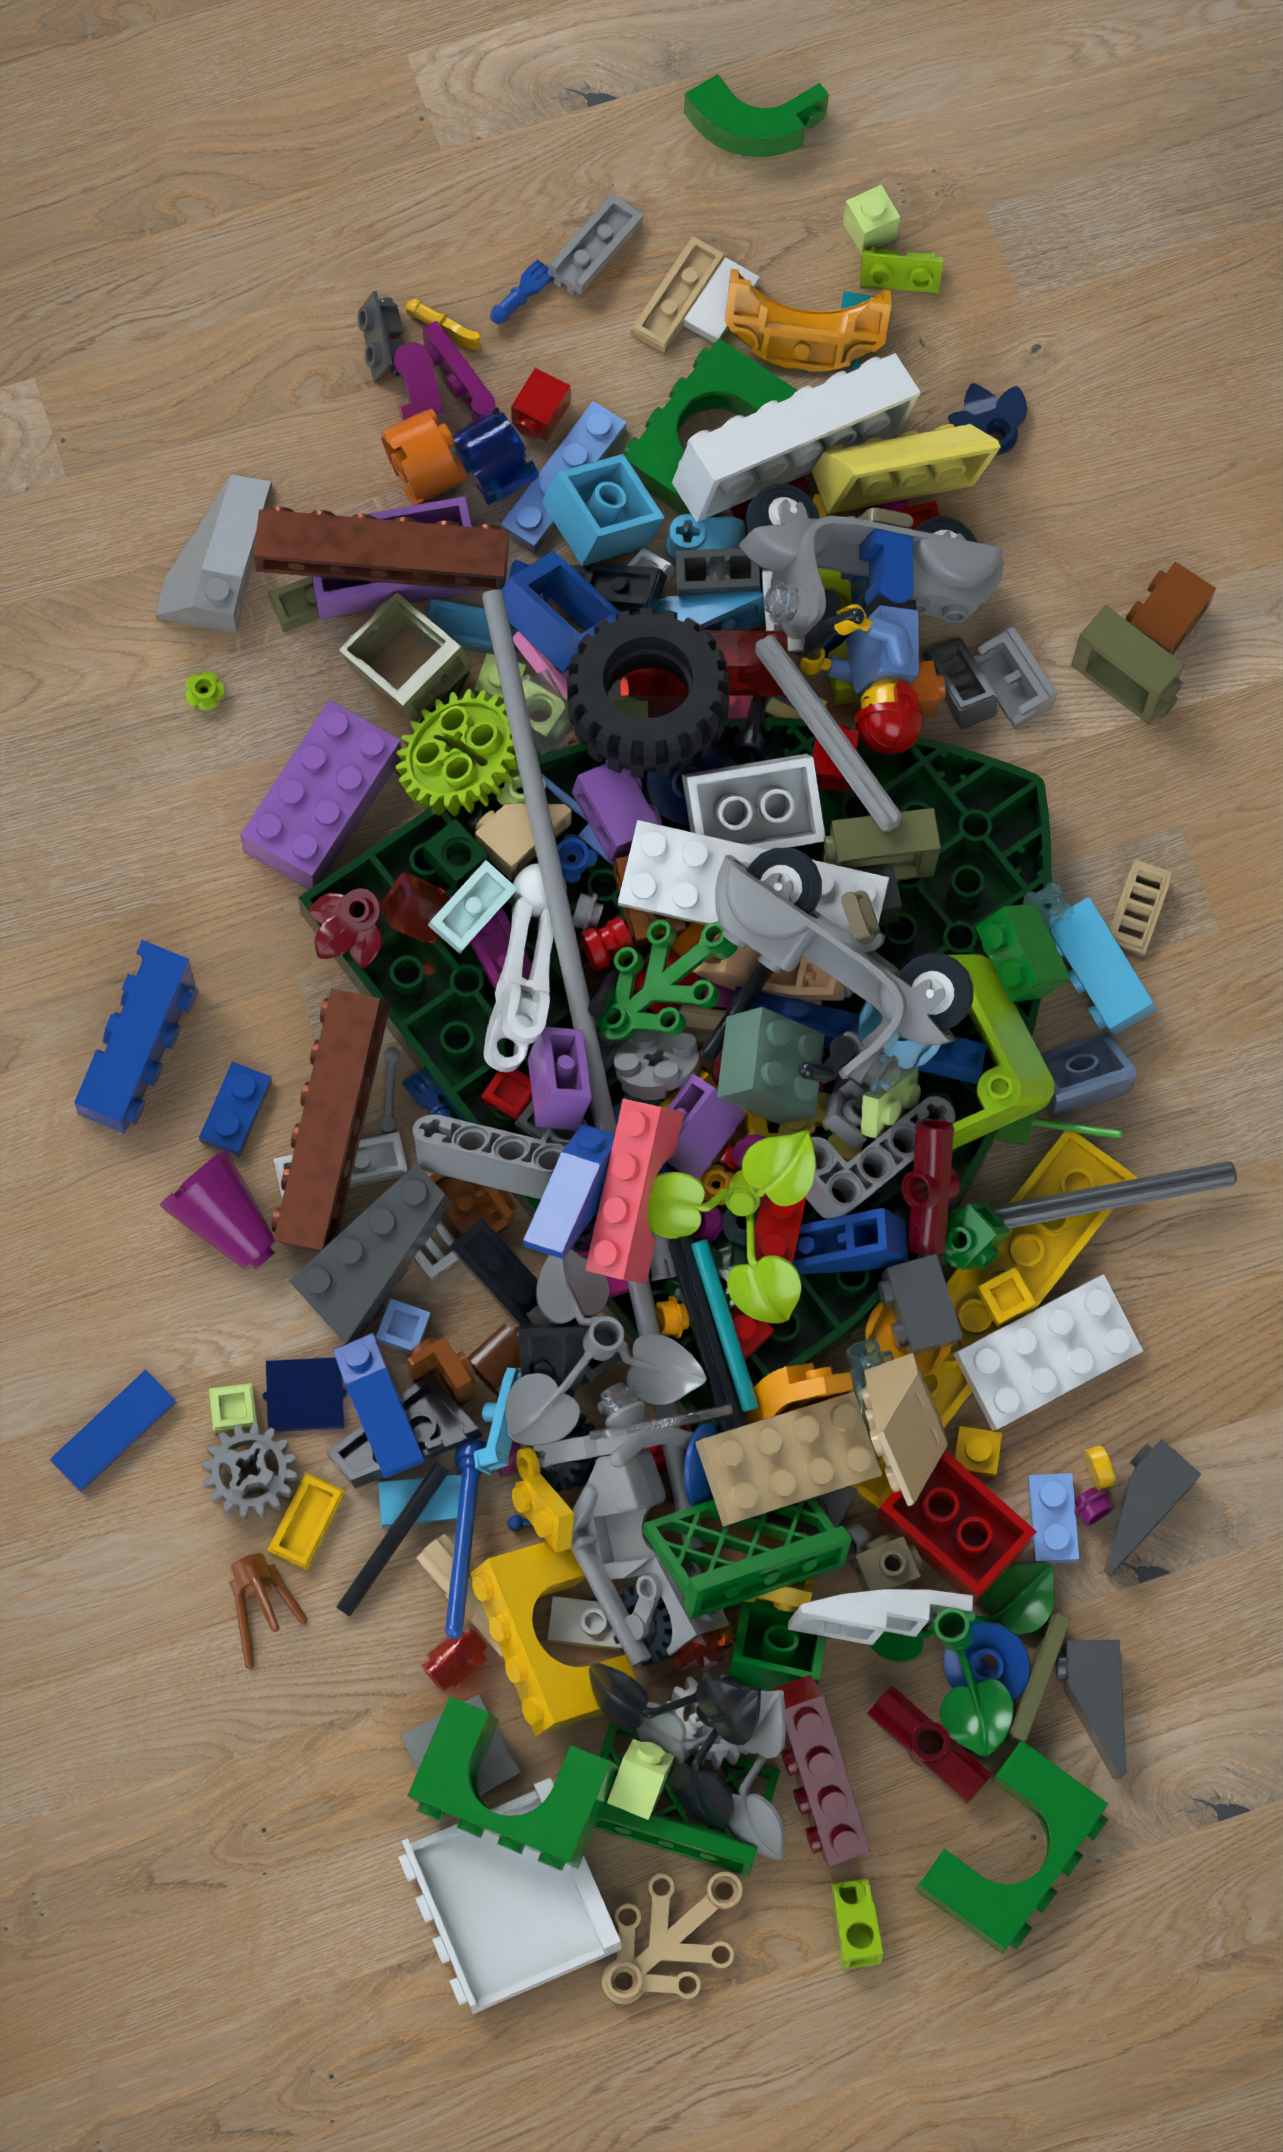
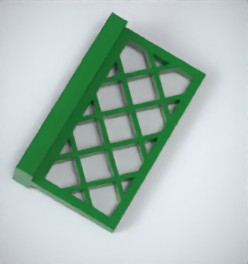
M814 1498L799 1502L798 1508L789 1505L770 1511L793 1519L790 1530L766 1523L768 1512L762 1514L760 1520L749 1518L733 1523L732 1525L755 1532L752 1543L727 1535L730 1525L724 1526L722 1533L697 1526L699 1520L707 1517L721 1521L714 1500L645 1522L642 1529L643 1534L684 1594L683 1608L691 1619L844 1567L852 1539L844 1526L837 1528L833 1526ZM798 1521L816 1526L821 1533L810 1537L795 1532ZM672 1530L685 1534L687 1537L684 1545L681 1546L665 1541L660 1533ZM761 1534L785 1541L784 1546L773 1550L757 1545ZM692 1538L716 1544L717 1547L714 1555L690 1549L689 1546ZM722 1547L747 1554V1557L734 1563L719 1558ZM684 1560L709 1568L707 1572L690 1578L682 1564Z
M610 1721L599 1757L608 1760L610 1756L612 1762L620 1768L622 1761H620L612 1747L616 1733L633 1737L638 1741L641 1740L637 1730L624 1729ZM688 1757L684 1764L692 1767L693 1760L690 1761ZM739 1757L737 1764L732 1765L726 1758H723L720 1766L726 1776L723 1781L727 1786L731 1785L735 1794L740 1795V1785L737 1781L747 1776L755 1763L754 1761ZM763 1765L757 1776L769 1780L765 1793L760 1796L771 1803L781 1770ZM730 1768L740 1771L733 1774ZM673 1770L668 1772L663 1786V1791L671 1806L659 1812L653 1811L649 1820L608 1804L607 1798L596 1824V1830L749 1877L758 1848L742 1843L737 1837L732 1836L728 1827L724 1830L720 1829L721 1832L711 1829L713 1827L706 1824L697 1825L690 1823L682 1810L684 1807L677 1801L667 1782L672 1779ZM676 1812L679 1819L669 1815Z

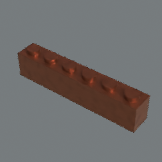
M277 506L270 508V510L259 509L254 562L256 572L478 591L502 590L506 584L509 530H501L500 527L492 524L466 527L446 520L438 521L435 524L418 523L417 520L409 517L383 520L363 513L355 514L352 517L336 516L334 513L326 510L300 513L294 512L287 507Z
M331 988L329 998H325L322 1003L320 1022L323 1023L320 1040H315L310 1054V1063L314 1065L310 1082L307 1081L304 1084L301 1092L300 1103L304 1107L301 1122L295 1125L291 1136V1147L294 1148L291 1165L285 1167L281 1180V1188L285 1191L281 1207L276 1208L272 1218L271 1228L272 1232H275L274 1241L321 1252L338 1236L391 1006L390 1003L380 998Z

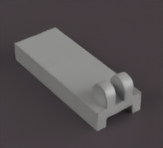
M611 194L549 264L548 274L554 277V284L559 288L566 285L567 293L573 297L577 294L581 295L643 224L644 214Z

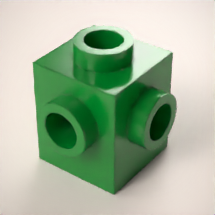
M984 1201L967 1203L962 1210L956 1208L948 1214L945 1253L941 1255L950 1265L957 1269L967 1270L978 1267L984 1269L998 1257L1000 1251L997 1247L1012 1231Z

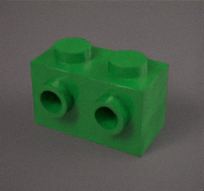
M1036 903L1004 906L975 927L981 938L983 949L992 962L1009 1002L1042 999L1071 979Z

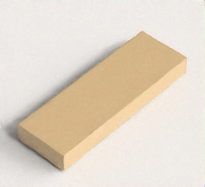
M692 236L632 326L630 335L666 354L683 328L685 317L725 257L727 258V254Z

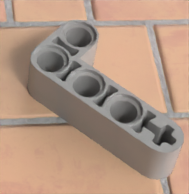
M938 1096L923 1100L848 1163L826 1139L811 1137L818 1169H815L813 1184L805 1196L806 1199L823 1218L832 1219L846 1216L914 1160L916 1121L929 1118L954 1123L955 1112L953 1107L947 1100ZM893 1139L903 1143L906 1153L900 1152L895 1147ZM863 1163L870 1165L874 1169L876 1178L866 1174L863 1169ZM832 1188L838 1189L843 1193L846 1203L839 1202L834 1197Z
M434 1114L418 1119L412 1129L417 1161L422 1169L537 1199L542 1198L561 1152L577 1132V1130L547 1128L543 1137L537 1139ZM582 1119L580 1126L582 1124L587 1125V1122Z

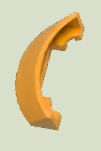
M731 268L725 323L732 333H736L751 348V352L774 365L786 369L807 370V372L836 370L850 366L852 361L863 357L871 351L875 353L885 345L892 307L891 291L882 290V292L871 297L869 300L844 309L833 311L802 310L768 298L752 286L751 280H746L739 273V269Z

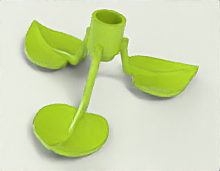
M805 1130L791 1135L769 1137L754 1143L744 1155L742 1170L736 1172L731 1177L728 1189H719L718 1194L708 1202L702 1203L705 1196L703 1183L692 1175L680 1172L658 1174L650 1193L648 1204L649 1228L655 1234L668 1239L687 1237L696 1232L702 1220L700 1211H710L722 1201H725L727 1208L733 1214L745 1216L747 1226V1259L749 1264L737 1265L730 1270L727 1287L732 1301L742 1312L753 1319L766 1323H783L788 1321L800 1298L802 1287L801 1278L796 1267L788 1260L774 1255L756 1260L755 1212L759 1207L761 1197L767 1194L772 1202L779 1206L796 1204L808 1194L813 1184L816 1168L815 1149L809 1131Z

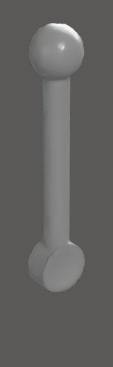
M389 1047L384 1052V1059L387 1061L384 1118L379 1123L380 1130L384 1134L394 1133L397 1128L396 1121L393 1118L395 1069L396 1062L400 1059V1052L395 1047Z

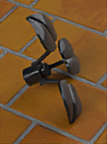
M596 1662L589 1665V1677L596 1702L609 1720L624 1729H638L643 1724V1717L648 1719L654 1718L686 1705L698 1703L696 1707L697 1716L705 1725L714 1728L695 1756L692 1767L680 1763L673 1769L672 1785L679 1802L693 1817L708 1826L724 1830L734 1814L732 1793L718 1775L709 1770H702V1762L719 1735L725 1741L734 1745H744L752 1739L760 1716L761 1688L743 1686L738 1680L730 1676H725L722 1679L707 1677L699 1682L694 1694L656 1708L646 1707L648 1704L647 1693L635 1679L613 1667Z

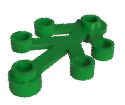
M665 920L654 921L647 930V938L653 945L644 988L634 996L633 990L636 974L642 970L644 960L631 947L620 949L614 957V965L620 971L615 996L604 1015L598 1017L600 1033L608 1040L614 1042L629 1040L637 1031L663 1032L667 1036L674 1037L681 1034L686 1026V1019L678 1010L673 1007H667L658 1014L642 1012L654 1002L697 1005L701 1009L714 1007L719 1000V991L709 981L699 980L692 986L676 984L710 956L724 960L731 957L737 951L738 946L722 935L725 928L719 924V921L708 924L702 931L701 941L667 969L670 947L674 944L677 933ZM666 929V935L662 939L657 940L658 934ZM721 933L720 938L716 942H713L715 936ZM633 956V962L629 966L624 967L625 961ZM709 989L708 996L700 1000V994L704 990ZM621 1014L619 1022L613 1024L614 1020ZM676 1016L675 1023L670 1027H666L667 1021L671 1017Z

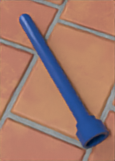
M477 1439L458 1446L455 1450L454 1462L462 1476L445 1633L450 1639L460 1638L464 1626L479 1475L483 1474V1472L475 1469L474 1451L486 1448L487 1446L486 1442Z

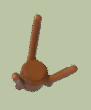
M262 1553L246 1556L231 1566L235 1579L230 1581L229 1584L235 1596L242 1651L247 1669H252L254 1662L244 1593H246L249 1599L258 1598L265 1618L273 1632L279 1631V1624L266 1594L272 1589L270 1583L273 1584L301 1624H306L308 1621L300 1606L280 1579L275 1564L268 1565Z

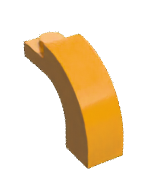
M813 1363L778 1369L768 1374L754 1387L759 1408L743 1412L746 1424L749 1425L803 1408L811 1401L820 1397L854 1390L851 1374L848 1372L833 1375L831 1367L814 1370Z

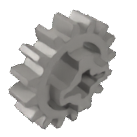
M253 1423L250 1433H244L238 1424L235 1425V1436L229 1438L223 1432L219 1434L222 1443L220 1448L212 1445L208 1446V1453L214 1459L213 1461L202 1462L203 1471L212 1473V1475L206 1477L203 1480V1484L207 1489L216 1488L210 1496L214 1504L225 1500L223 1508L225 1514L229 1515L235 1508H239L242 1520L247 1519L250 1510H256L260 1519L265 1518L264 1507L270 1505L278 1511L281 1507L277 1498L280 1495L288 1498L292 1496V1491L286 1485V1482L297 1481V1473L287 1469V1467L296 1463L295 1455H283L289 1447L288 1441L283 1439L275 1443L276 1433L274 1429L270 1428L264 1435H261L258 1424ZM253 1444L250 1449L240 1452L234 1451V1449L240 1446ZM271 1453L276 1457L279 1464L278 1476L274 1475V1472L267 1469L266 1466ZM253 1463L256 1464L259 1475L250 1474L245 1480L241 1468H250ZM221 1467H224L233 1476L228 1490L221 1481ZM258 1491L266 1492L260 1497L247 1499L251 1493Z

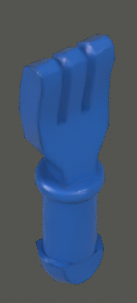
M538 259L532 263L521 275L519 287H513L510 294L492 308L490 313L492 322L496 324L505 323L518 307L527 302L529 296L538 294L553 281L554 277L548 274L549 267Z
M420 1071L410 1076V1079L407 1078L402 1082L416 1103L430 1111L429 1115L434 1114L453 1118L448 1111L447 1105L445 1103L440 1104L438 1093Z

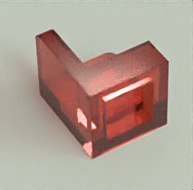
M402 872L381 901L390 928L425 943L432 944L438 937V934L428 924L449 899L442 888Z

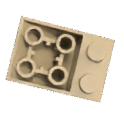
M914 1353L865 1370L867 1387L861 1389V1394L867 1408L865 1414L872 1430L869 1433L878 1457L883 1455L887 1466L885 1467V1472L894 1493L902 1491L907 1506L915 1503L948 1445L943 1423Z

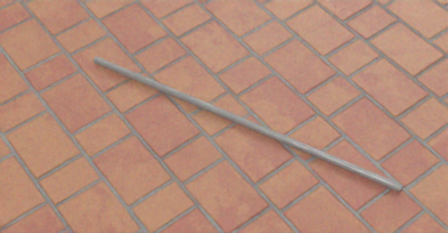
M491 590L483 593L482 599L573 1028L583 1030L592 1096L590 1108L594 1127L615 1134L616 1121L594 1018L588 1011L590 999L503 591ZM649 1276L647 1284L627 1281L639 1337L646 1334L661 1335ZM676 1403L666 1406H654L658 1427L671 1425L681 1429ZM669 1443L662 1444L675 1509L678 1512L692 1507L688 1501L684 1483L686 1450ZM699 1520L697 1526L702 1527L701 1520ZM681 1533L682 1542L684 1545L687 1535ZM693 1537L689 1547H692L693 1550H700L706 1548L704 1540Z

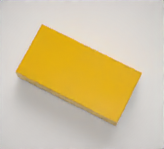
M306 1472L267 1549L268 1553L308 1571L346 1494L345 1490Z

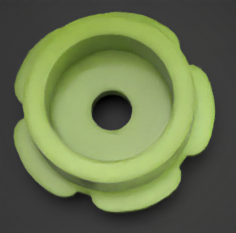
M204 671L200 675L193 674L185 683V688L187 689L184 693L185 699L190 706L198 710H212L224 698L225 686L222 682H219L218 675L213 672ZM203 687L208 688V692H207V693H201V692H200L201 688H203Z

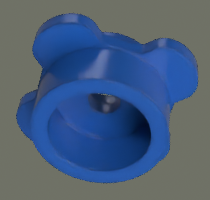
M575 834L564 836L563 840L557 845L562 873L567 883L579 882L581 873L597 863L596 852L588 850L586 844ZM571 855L575 856L576 860L574 862L568 861V857Z

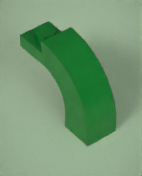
M719 74L685 93L684 114L698 132L714 145L743 156L769 157L784 154L803 146L805 127L812 128L816 126L827 114L829 94L822 84L818 83L782 105L771 108H759L739 100Z

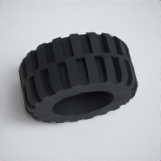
M640 608V614L631 616L629 611L626 610L616 614V621L609 623L608 620L604 619L594 626L595 636L585 635L578 644V653L572 655L569 663V676L567 677L570 723L574 725L575 736L579 743L585 746L588 744V754L597 762H601L604 758L607 759L608 769L621 773L623 768L631 770V777L644 778L645 772H656L657 778L669 776V769L677 767L682 772L692 767V758L694 756L698 759H703L711 752V741L718 742L722 736L724 721L728 720L729 673L727 672V661L723 651L716 650V640L706 631L700 634L699 623L689 617L682 622L678 620L677 612L666 609L663 615L653 614V608ZM653 668L676 676L685 684L689 694L686 700L669 714L656 718H640L629 715L617 708L609 699L608 692L613 684L625 674L638 669Z

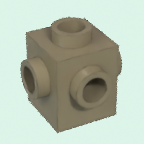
M890 1535L879 1537L867 1543V1551L855 1555L851 1562L863 1592L883 1589L913 1590L912 1586L916 1585L921 1577L919 1571L923 1569V1563L914 1545L908 1546L904 1536L892 1540ZM885 1565L891 1566L894 1571L888 1570Z

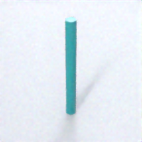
M708 1240L690 1244L742 1411L746 1412L759 1408Z

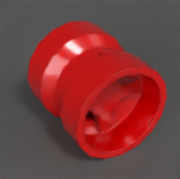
M620 916L607 921L605 927L600 930L590 928L580 932L583 948L596 972L609 967L611 960L614 959L620 949L631 947L635 950L630 933Z

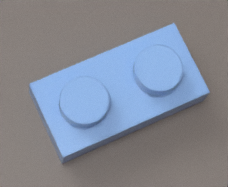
M1072 1473L1029 1475L1027 1483L1031 1527L1037 1531L1032 1542L1034 1562L1048 1564L1078 1562L1079 1549L1076 1515L1074 1514L1075 1501Z

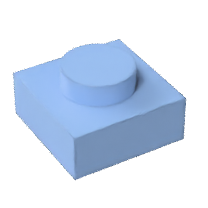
M390 1298L375 1337L377 1342L411 1354V1350L423 1340L431 1319V1312Z

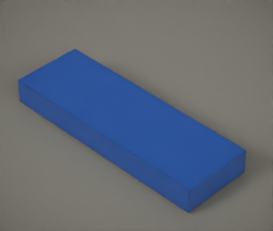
M145 1369L52 1456L50 1461L82 1492L176 1404V1400Z

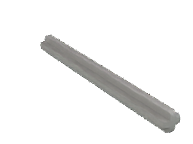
M771 635L760 639L756 643L755 652L878 826L885 832L898 828L902 823L901 812L778 640Z

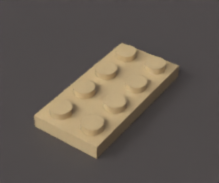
M854 1392L695 1442L723 1527L882 1475Z

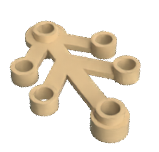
M730 1872L715 1874L708 1882L707 1895L668 1929L669 1900L674 1894L675 1884L672 1878L666 1874L654 1875L648 1883V1893L652 1898L649 1947L634 1960L635 1930L641 1923V1912L633 1904L627 1903L619 1906L615 1912L614 1921L618 1927V1936L621 1941L622 1950L617 1952V1959L610 1963L603 1972L602 1988L605 1995L611 2001L622 2005L637 2001L644 1992L676 1994L683 2000L694 1999L701 1989V1981L695 1973L686 1971L680 1973L677 1977L647 1973L660 1961L710 1964L717 1970H724L731 1966L734 1960V1950L727 1942L718 1941L712 1945L683 1944L681 1942L718 1909H731L739 1903L743 1893L740 1879ZM658 1880H664L669 1884L670 1891L664 1896H658L653 1891V1884ZM720 1884L729 1885L733 1890L732 1897L727 1900L718 1898L716 1895L717 1886ZM622 1911H633L637 1917L636 1922L631 1926L623 1925L619 1920V1915ZM722 1947L729 1952V1960L726 1963L719 1964L713 1960L712 1952L716 1948ZM628 1974L633 1980L631 1988L620 1990L615 1984L618 1975ZM688 1977L695 1981L696 1989L693 1993L684 1994L680 1991L679 1982L683 1978Z

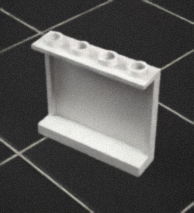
M551 1777L534 1784L535 1791L495 1807L491 1811L508 1816L530 1812L543 1803L554 1786ZM458 1824L411 1844L408 1838L402 1840L406 1854L398 1858L408 1882L414 1879L418 1881L423 1895L415 1898L425 1923L434 1920L440 1935L432 1939L442 1964L451 1961L457 1977L449 1980L459 2006L468 2003L472 2014L622 1950L619 1936L584 1856L578 1869L565 1864L563 1871H559L538 1862L540 1853L525 1847L522 1855L497 1845L499 1836L484 1831L482 1837L479 1838L456 1828Z

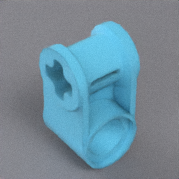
M691 514L680 515L671 523L669 536L665 544L666 553L670 559L676 562V551L740 548L739 544L745 538V522L735 517H708L696 522ZM683 536L688 537V543L683 541Z

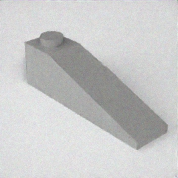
M234 474L230 475L164 578L156 611V619L237 634L254 563L259 509L266 510L272 486L271 481Z

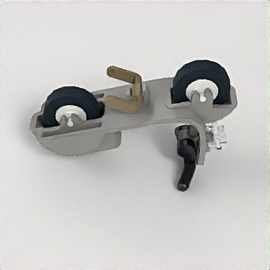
M773 848L761 853L751 864L742 862L732 855H725L718 872L715 888L717 917L719 924L725 928L722 935L740 948L744 949L746 945L752 947L760 953L758 961L776 973H780L782 969L788 972L793 971L801 958L805 957L865 999L882 1014L883 1020L880 1025L864 1040L855 1032L846 1031L844 1035L833 1039L830 1044L831 1054L822 1057V1064L813 1062L801 1063L798 1072L802 1078L828 1083L840 1078V1076L843 1080L851 1077L859 1084L866 1082L871 1086L869 1090L874 1094L881 1088L888 1092L901 1075L902 1070L896 1067L900 1058L895 1055L889 1057L884 1052L901 1036L923 1045L937 1046L956 1041L949 1028L956 1026L967 1016L973 1003L974 985L968 970L957 959L945 954L927 953L912 959L899 971L893 964L874 951L884 943L885 935L880 931L869 895L865 891L846 892L841 897V903L851 928L850 934L815 910L822 895V878L817 865L801 851L794 848Z

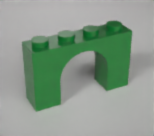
M718 338L711 349L708 347L702 349L694 361L693 368L695 369L687 379L681 377L675 383L669 394L671 398L663 409L657 407L652 412L645 425L646 431L639 439L633 437L622 452L647 491L681 515L691 514L672 484L679 461L685 452L678 438V433L683 424L693 415L709 409L728 410L747 417L756 413L766 403L777 400L778 403L791 398L798 391L720 338Z
M449 1696L407 1797L419 1803L416 1811L438 1821L442 1820L444 1814L458 1819L459 1822L456 1828L479 1838L482 1837L484 1831L499 1836L497 1845L522 1855L525 1847L540 1853L538 1862L559 1871H563L565 1864L578 1869L615 1781L619 1767L612 1761L570 1745L555 1784L543 1803L530 1812L521 1815L508 1816L495 1813L488 1808L482 1799L478 1786V1772L499 1719L488 1711Z
M1022 1740L999 1770L992 1783L1033 1812L1043 1826L1047 1850L1040 1870L1022 1882L1013 1884L997 1883L981 1876L944 1848L915 1889L1002 1954L1009 1945L1016 1950L1019 1948L1032 1929L1031 1926L1025 1923L1035 1908L1041 1913L1045 1911L1058 1892L1051 1885L1061 1872L1068 1877L1083 1857L1077 1851V1848L1086 1836L1094 1841L1109 1820L1102 1815L1109 1803Z

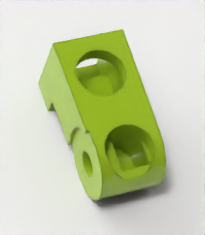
M868 1878L832 1883V1900L840 1948L841 1969L848 1970L882 1964L883 1949L875 1903L872 1901Z

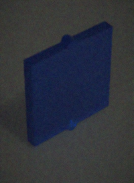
M335 1357L266 1361L267 1391L262 1396L263 1400L267 1402L268 1430L272 1428L275 1432L344 1429L343 1398L347 1396V1390L343 1388V1377Z

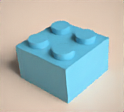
M624 454L557 472L541 502L581 566L648 547L665 518Z

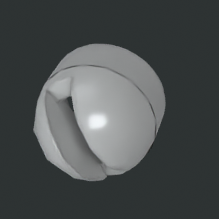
M854 1522L844 1526L852 1538L846 1558L850 1561L853 1560L855 1555L867 1551L866 1544L873 1541V1533L870 1530L867 1531L865 1529L866 1526L862 1523Z

